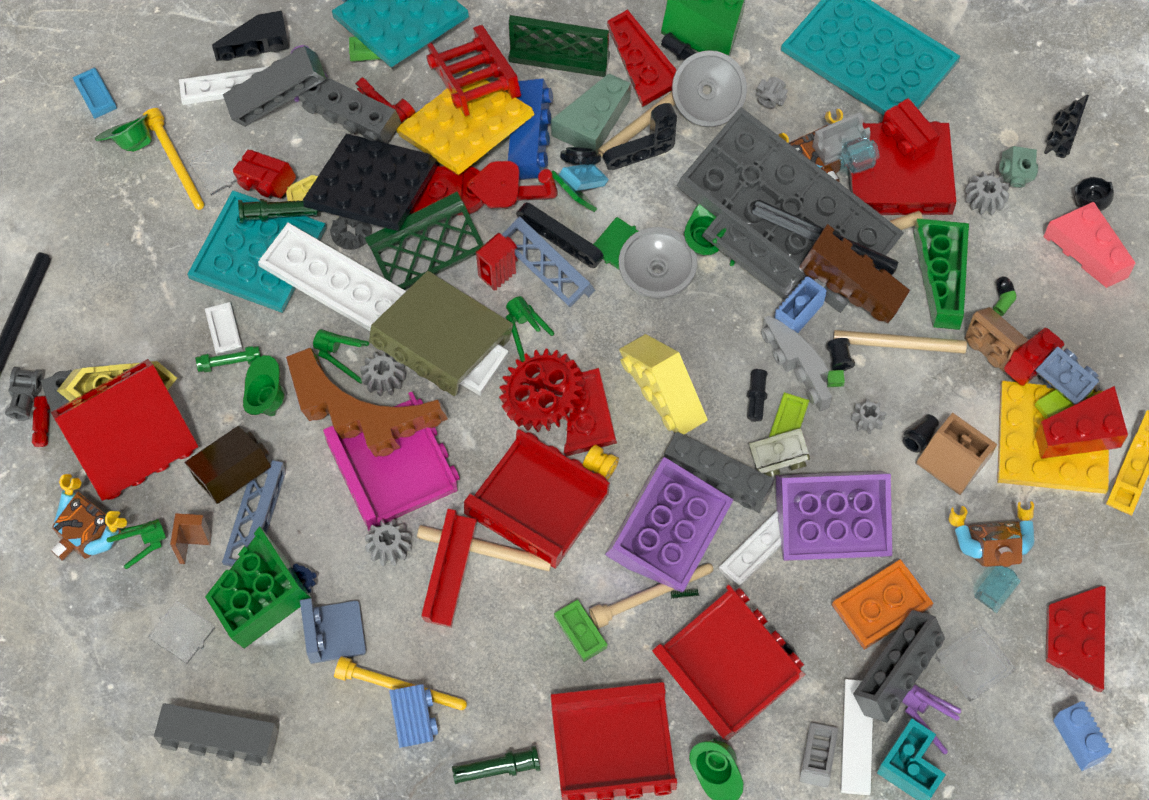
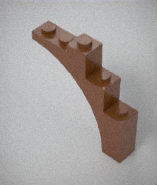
M311 347L286 357L300 409L309 421L321 420L330 414L334 430L342 439L358 436L360 432H363L367 447L375 457L390 455L394 450L401 448L398 438L410 437L416 431L427 427H436L442 421L448 420L446 411L439 400L414 406L389 407L360 401L348 395L328 379L319 358Z

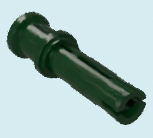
M260 199L259 202H243L238 200L239 223H244L245 220H261V222H266L268 218L317 216V210L304 207L303 201L299 200L267 202L264 199Z
M536 745L531 746L529 750L515 753L510 750L502 757L452 766L455 784L509 773V776H517L518 772L532 769L541 771Z

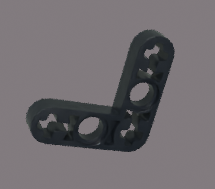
M663 103L651 111L650 135L605 151L602 157L609 170H616L658 156L674 147L677 115L672 104Z

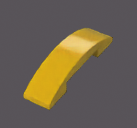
M1149 410L1146 411L1106 502V505L1131 516L1149 475Z

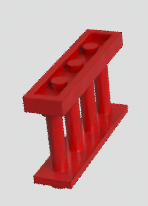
M483 25L473 27L475 38H472L471 42L438 53L432 43L427 44L429 54L426 55L429 67L431 69L435 68L451 94L454 107L456 109L460 108L465 117L470 115L467 102L499 90L507 91L512 99L521 96L516 73ZM473 51L481 53L479 55L473 56L471 58L465 59L463 61L454 63L449 66H446V64L444 63L446 61L471 53ZM489 64V67L457 79L453 77L454 74L478 65ZM492 76L493 78H498L496 81L463 92L461 89Z

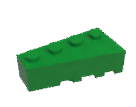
M917 218L913 235L933 327L960 330L965 307L969 223Z

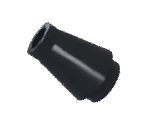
M927 414L922 420L906 430L903 437L905 447L915 453L925 450L935 429L939 425L937 418Z

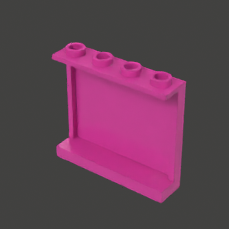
M409 392V400L394 407L420 405L423 402L421 399L416 400L413 392ZM333 426L323 429L325 440L368 531L371 530V525L380 526L381 519L387 523L392 519L401 517L458 491L456 481L460 480L454 465L449 467L446 458H448L446 448L443 443L438 444L434 437L437 436L435 427H427L416 431L410 437L398 438L401 448L394 450L390 455L375 457L367 447L363 432H360L356 437L342 439Z

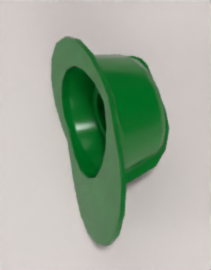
M144 114L133 121L114 126L97 135L95 140L102 141L111 138L121 149L132 152L137 151L152 141L144 120L148 114Z
M700 204L694 209L685 226V241L694 252L701 255H712L717 253L719 249L702 235L716 219V216Z
M269 355L256 358L246 373L243 408L250 415L261 413L275 416L276 410L280 408L285 399V391L279 382V364L275 358Z
M716 738L710 741L699 742L693 746L689 755V761L707 796L712 800H739L743 793L744 782L736 765L737 757L733 748L725 742L718 741Z

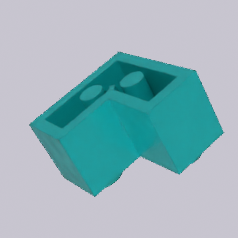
M911 719L882 762L877 774L916 800H930L946 776L944 772L922 758L937 734Z

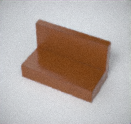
M175 513L170 545L179 563L185 564L188 544L210 545L212 534L203 515Z

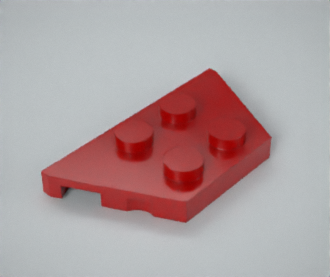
M1106 586L1094 588L1052 603L1047 607L1046 662L1056 668L1065 670L1068 675L1076 680L1080 678L1087 682L1097 692L1104 690Z

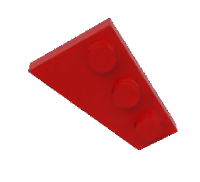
M599 368L582 372L583 375L581 377L584 379L585 385L581 387H583L585 394L579 396L583 403L581 405H574L577 413L570 412L569 414L570 421H567V438L564 445V455L566 457L590 451L594 445L602 448L617 444Z

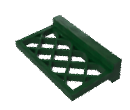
M510 15V52L508 56L510 63L599 77L606 76L610 59L609 30ZM518 26H524L527 29L522 30ZM542 29L549 30L551 33L547 34ZM534 33L539 38L535 39L530 35ZM566 33L574 34L575 37L572 38ZM559 37L563 42L559 43L555 38ZM591 37L602 38V40L596 42ZM584 41L588 45L584 47L579 42Z
M458 191L407 216L399 231L383 228L365 237L386 280L393 283L392 277L395 269L407 273L405 282L398 285L403 290L410 288L426 273L414 271L418 258L431 261L428 271L436 275L476 255V251L484 245ZM462 212L465 217L462 229L450 226L452 216ZM434 225L443 227L439 241L426 237L429 228ZM468 225H469V227H470V229H471V232L466 231ZM448 229L460 233L456 246L443 242ZM464 235L474 237L478 246L470 250L460 248ZM410 237L420 239L416 252L403 249L406 239ZM424 241L437 244L433 257L420 254ZM441 246L454 250L451 259L446 262L437 259ZM388 248L397 251L392 264L383 261L380 252ZM402 252L414 256L409 269L397 266Z

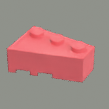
M1094 202L1050 221L1043 236L1049 242L1052 240L1063 249L1062 252L1066 256H1072L1082 264L1081 268L1106 288L1127 279L1136 264Z

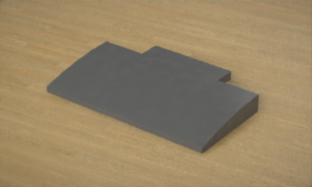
M742 107L688 168L677 184L678 188L716 216V219L702 236L784 300L798 282L808 277L799 267L815 241L754 215L752 209L757 200L764 201L822 228L829 224L835 229L834 233L883 255H887L904 234L902 230ZM726 228L725 234L720 239L717 236L718 232ZM717 238V243H713L712 240ZM813 279L827 290L825 302L841 313L850 302L849 299L840 293L832 292L827 288L826 284L818 279Z

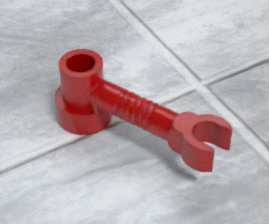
M363 77L355 83L359 87L357 90L360 93L395 109L401 123L416 113L414 108L405 99H401L397 104L392 105Z

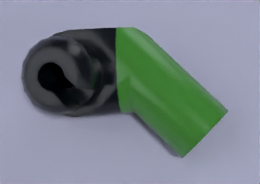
M1005 276L998 278L996 281L999 301L995 304L993 310L1000 316H1004L1017 297L1013 283Z

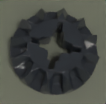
M567 147L566 150L561 151L560 158L572 164L589 165L600 162L601 154L591 148Z

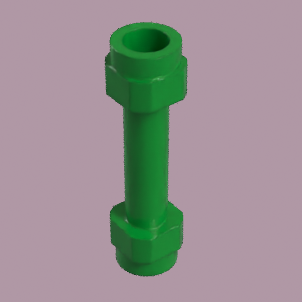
M259 346L245 347L246 351L210 357L209 353L195 357L197 370L204 373L211 372L212 367L246 361L248 365H251L256 358L261 357Z

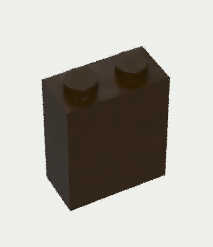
M239 426L184 462L195 481L216 504L271 468L266 458L270 454L261 442L258 443L250 431L245 433Z

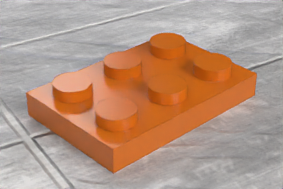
M901 559L832 602L833 608L864 650L900 628L912 610L923 613L934 604Z

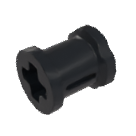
M836 338L829 341L826 345L827 350L831 352L833 361L831 368L834 371H847L855 366V361L850 355V340L848 338Z

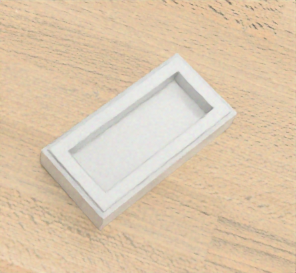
M228 302L205 308L216 356L243 351L231 303Z

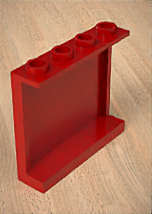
M863 122L864 129L870 128V145L849 155L851 192L881 215H908L916 211H920L922 215H953L957 201L949 123L930 122L940 134L938 145L930 152L924 153L920 158L912 160L908 154L904 155L898 148V142L893 136L889 137L886 135L882 122Z
M149 359L50 412L102 501L118 497L122 493L121 490L130 485L137 486L146 480V476L153 472L159 473L166 470L170 466L169 463L178 458L184 459L193 454V450L198 448L194 437Z
M518 429L516 431V440L476 494H469L465 499L464 514L470 518L477 519V522L526 552L543 559L556 569L609 495L610 482L603 475L586 469L578 460L569 459L562 455L556 447L547 446L540 442L534 434L525 433Z
M730 585L726 587L728 591L670 641L665 645L659 644L652 650L718 734L727 741L806 675L801 669L805 665L794 652L789 655L783 647L786 642L776 630L771 633L765 626L768 622L766 617L758 608L753 611L748 606L747 602L750 599L740 587L735 590Z
M664 682L551 694L562 800H614V797L617 796L637 799L643 797L644 793L654 792L656 796H665L671 794L672 790L677 789L678 782L674 770Z

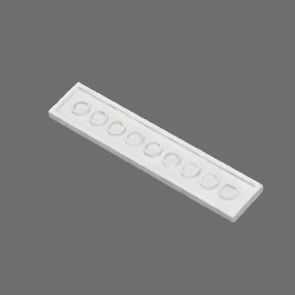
M290 223L286 224L258 261L259 267L369 331L371 325L406 292ZM497 345L460 384L481 396L507 358L509 351Z

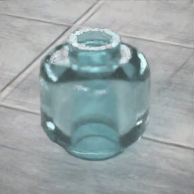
M866 136L845 142L842 146V153H839L842 167H847L851 173H859L871 169L876 165V160L879 159V150L875 141L869 140Z

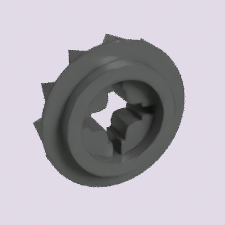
M341 216L333 220L330 229L333 242L337 246L349 250L365 245L367 243L365 237L371 235L372 232L369 223ZM347 224L350 225L352 228L355 227L356 236H354L353 233L351 234L350 231L346 230Z

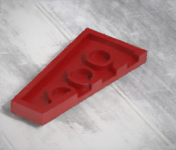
M627 9L609 19L607 27L642 107L672 91V82L677 69Z

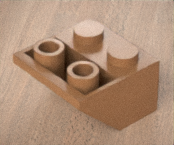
M991 307L979 310L973 315L965 336L971 348L979 350L987 357L992 366L1000 368L1003 372H1005L1004 367L1014 351L1028 341L1024 335Z
M952 412L935 433L916 464L961 495L992 457L997 443Z

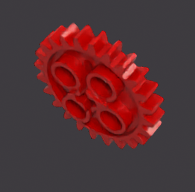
M548 349L544 350L543 355H540L535 350L534 357L532 358L526 353L524 354L525 361L521 362L516 359L515 362L518 367L516 369L508 367L511 375L502 377L506 385L499 387L503 393L499 396L503 403L502 408L511 421L514 420L518 427L523 425L527 431L533 426L536 432H539L543 425L547 431H550L552 423H555L559 428L560 419L563 418L569 422L570 419L567 414L569 412L576 414L577 411L574 405H581L583 403L579 397L585 394L583 387H581L585 385V381L581 377L583 373L574 360H570L566 353L561 356L558 350H555L552 355ZM539 373L538 376L532 378L534 374ZM563 379L561 383L555 384L558 380ZM529 396L527 400L522 401L524 397ZM553 402L550 407L545 408L547 404Z

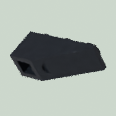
M282 11L258 14L213 43L212 48L216 61H229L233 58L251 57L257 54L280 52L289 49Z

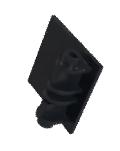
M1085 95L1078 101L1074 100L1070 106L1064 110H1059L1053 118L1054 126L1046 138L1047 145L1044 154L1052 150L1060 158H1065L1066 155L1070 154L1089 95Z

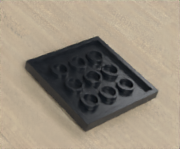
M346 133L303 198V204L306 208L399 231L440 163L428 153L380 141H370L366 138Z

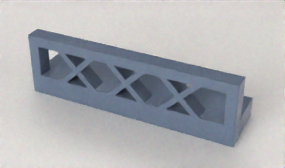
M520 216L502 234L504 237L510 238L518 230L523 235V245H516V257L569 307L583 294L589 298L596 291L589 281ZM538 249L541 252V261H528L527 250ZM535 266H541L540 271ZM545 266H556L558 268V278L547 279L545 277ZM572 282L578 289L568 299L563 294V283Z
M272 460L271 468L264 472L268 475L263 487L259 488L257 485V477L247 484L222 560L223 565L233 566L237 561L231 559L233 551L242 545L247 548L254 539V533L259 526L267 534L286 475L283 462ZM260 495L257 509L251 513L248 508L249 501ZM252 520L249 534L244 538L240 532L241 526Z

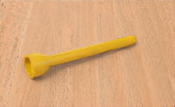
M151 108L145 111L143 115L148 114L144 118L147 127L156 133L194 207L197 210L203 209L204 202L163 127V114L159 108Z
M343 656L339 658L334 673V678L346 681L347 679L357 678L392 690L416 686L409 682L357 667V664L353 663L352 659ZM430 689L432 702L457 710L466 709L467 702L464 699Z

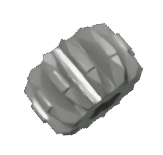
M983 171L979 174V177L973 175L965 189L967 194L966 202L972 203V210L980 209L981 215L985 211H988L991 215L996 210L1001 211L1009 199V184L1003 183V176L994 177V172L990 173L989 176Z
M374 351V359L366 357L364 360L365 366L360 368L361 375H363L361 377L362 384L367 385L370 393L377 390V394L380 397L383 391H387L388 394L392 395V388L400 389L402 386L400 381H404L406 378L405 372H403L405 369L404 364L397 362L392 356L389 357V354L383 352L382 356H379Z
M381 519V527L379 528L371 525L372 534L365 535V540L368 542L365 545L366 552L371 553V560L374 562L380 559V564L383 567L388 560L391 561L393 566L397 564L396 558L405 561L406 554L404 552L411 550V544L408 543L411 540V535L405 532V525L401 524L396 527L394 519L390 521L389 525H386L385 521ZM390 540L392 544L386 546L385 541Z

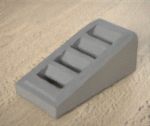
M810 722L800 782L821 787L829 786L838 727ZM814 735L831 738V740L829 742L814 739ZM812 746L828 749L829 752L812 749ZM810 758L827 761V763L812 761Z

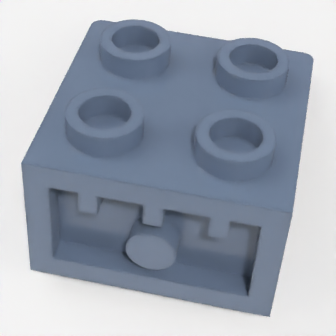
M1057 346L1036 369V372L1070 402L1076 405L1082 402L1093 390L1095 392L1100 390L1099 375L1089 366L1085 368L1080 366L1077 361L1078 357L1066 348L1063 351Z
M311 598L300 600L306 652L311 664L337 660L341 656L349 658L366 654L358 601L314 608Z

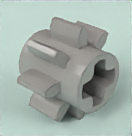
M770 77L768 81L761 80L757 87L756 95L759 96L758 100L763 106L774 108L776 104L780 106L784 104L788 90L785 89L786 84L781 79Z
M867 399L863 405L856 404L854 410L857 413H853L851 421H857L858 431L862 429L871 434L875 427L879 430L882 429L883 423L881 420L885 419L886 412H880V402L876 404Z

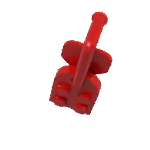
M494 161L481 171L469 166L459 175L445 166H438L410 213L413 214L457 191L462 197L469 214L477 211L484 204L489 208H507L514 205L517 200L554 199L557 197L558 191L552 172L549 169L542 170L538 175V180L544 185L519 186L520 171L518 166L511 161Z

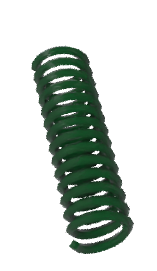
M688 589L687 593L686 590L685 593L684 591L683 593H680V591L678 593V590L677 593L676 591L675 593L671 591V599L700 596L698 589H689V593Z

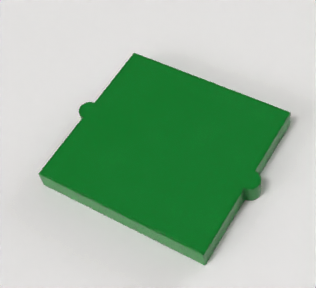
M554 170L552 171L553 178L576 202L593 212L598 209L581 190L575 191L559 173Z
M616 217L593 245L603 253L605 264L610 263L619 269L620 251L624 243L633 234L637 233L638 230L635 225L630 226Z

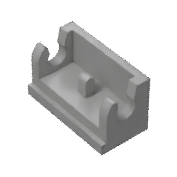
M861 112L815 131L812 146L825 166L869 147L870 128H863L864 117Z

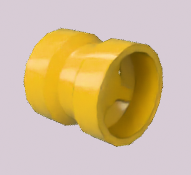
M594 445L586 455L583 466L589 471L603 475L608 480L614 473L619 463V458L613 454H604L603 448Z

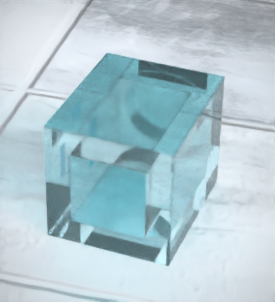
M996 566L979 587L974 597L997 614L1016 591L1021 580L1017 578V574L1012 569Z

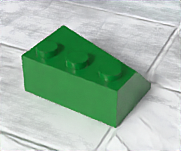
M667 0L661 34L666 35L671 32L685 44L689 43L691 48L698 52L718 51L730 56L744 13L745 0Z
M260 526L255 531V537L247 548L244 546L238 553L240 557L230 570L224 571L205 596L229 637L244 649L301 607L300 600L312 599L286 557Z

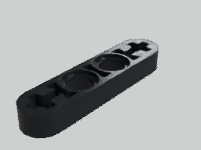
M526 202L516 212L517 217L520 216L539 235L588 267L596 268L603 260L604 255L599 248L534 205Z

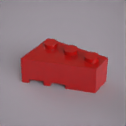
M1115 386L1041 421L1035 433L1041 459L1121 448L1128 436Z

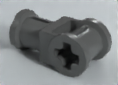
M17 366L13 367L8 390L12 399L10 407L5 411L6 416L19 421L29 419L30 413L28 410L30 403L34 401V398L38 396L42 389L40 380H43L44 377L41 369L28 371L21 370Z

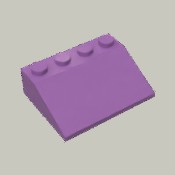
M663 457L653 468L605 555L628 570L683 592L730 508L733 499Z
M872 471L776 475V504L784 561L892 556L890 473Z

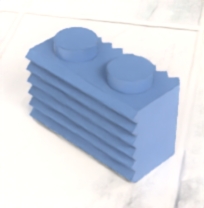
M805 277L801 284H798V287L795 288V291H792L791 295L785 298L782 306L775 310L774 318L799 333L823 306L827 290L810 277Z
M424 684L390 690L399 748L434 741L433 735L438 734L436 718L429 717L428 707L433 706L430 689L425 690Z
M1083 701L1060 711L1053 720L1081 771L1103 762L1112 751V748L1108 747L1109 743L1105 742L1106 738L1102 737L1103 733L1099 732L1100 728L1096 727L1097 723L1093 722L1094 717H1091V712H1088V707L1085 706L1086 702Z

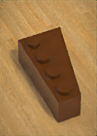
M827 224L799 268L808 277L818 279L826 284L827 288L832 292L840 293L848 298L854 306L862 307L869 311L875 319L889 323L898 312L910 289L885 269L878 271L870 257L866 254L858 255L851 249L853 244L846 238H843L842 241L832 234L835 229Z

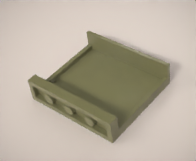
M427 271L371 325L369 342L375 348L389 354L397 362L406 365L419 376L428 379L441 390L455 397L459 384L498 344L504 347L508 343L513 323L430 271Z

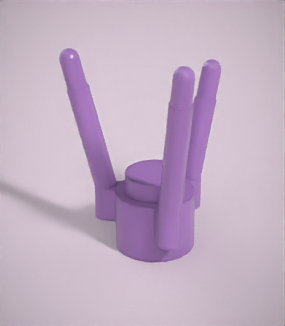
M916 684L902 701L908 706L905 712L929 730L931 729L917 714L918 711L922 714L925 713L929 706L954 720L960 719V716L957 715L961 713L960 708L932 695ZM935 736L933 743L943 754H947V749Z

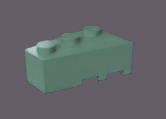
M610 73L551 119V136L574 147L595 149L598 153L597 149L603 145L631 100V83Z

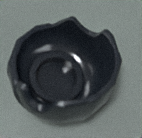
M1089 177L1083 179L1075 186V200L1080 207L1094 202L1098 209L1103 211L1113 201V184L1102 178Z

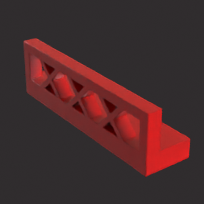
M447 509L421 614L426 623L452 628L477 525V519L459 516L456 510Z

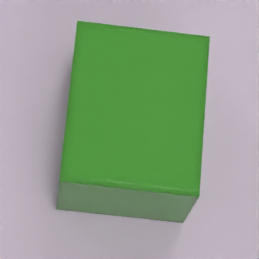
M829 371L826 381L827 387H844V371Z

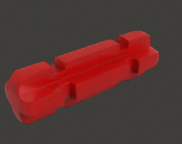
M36 396L33 406L35 410L33 411L32 430L34 433L32 434V444L34 447H46L48 444V436L46 434L49 428L48 410L50 406L46 396Z

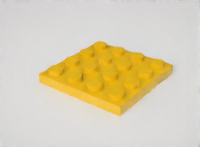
M484 79L471 85L462 87L461 89L463 92H466L474 88L488 84L490 82ZM445 89L431 102L424 105L422 109L406 119L398 126L396 131L401 138L424 153L432 155L439 163L459 175L534 116V112L529 105L517 98L512 99L507 92L499 90L467 102L470 115L465 117L460 108L456 109L454 107L451 94L448 89Z
M1002 381L1000 385L997 483L1106 494L1109 482V450L1041 459L1035 433L1041 421L1045 420V418L1036 408L1035 403L1056 389L1047 388L1046 385L1027 383L1023 386L1018 382ZM1093 390L1092 392L1096 395V394L1101 393V392H1103V391L1098 390L1097 392H1095V391Z

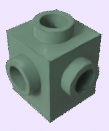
M1012 146L1003 151L1002 159L999 163V172L1003 176V182L1010 183L1011 187H1025L1027 183L1035 180L1038 174V164L1036 163L1037 150Z

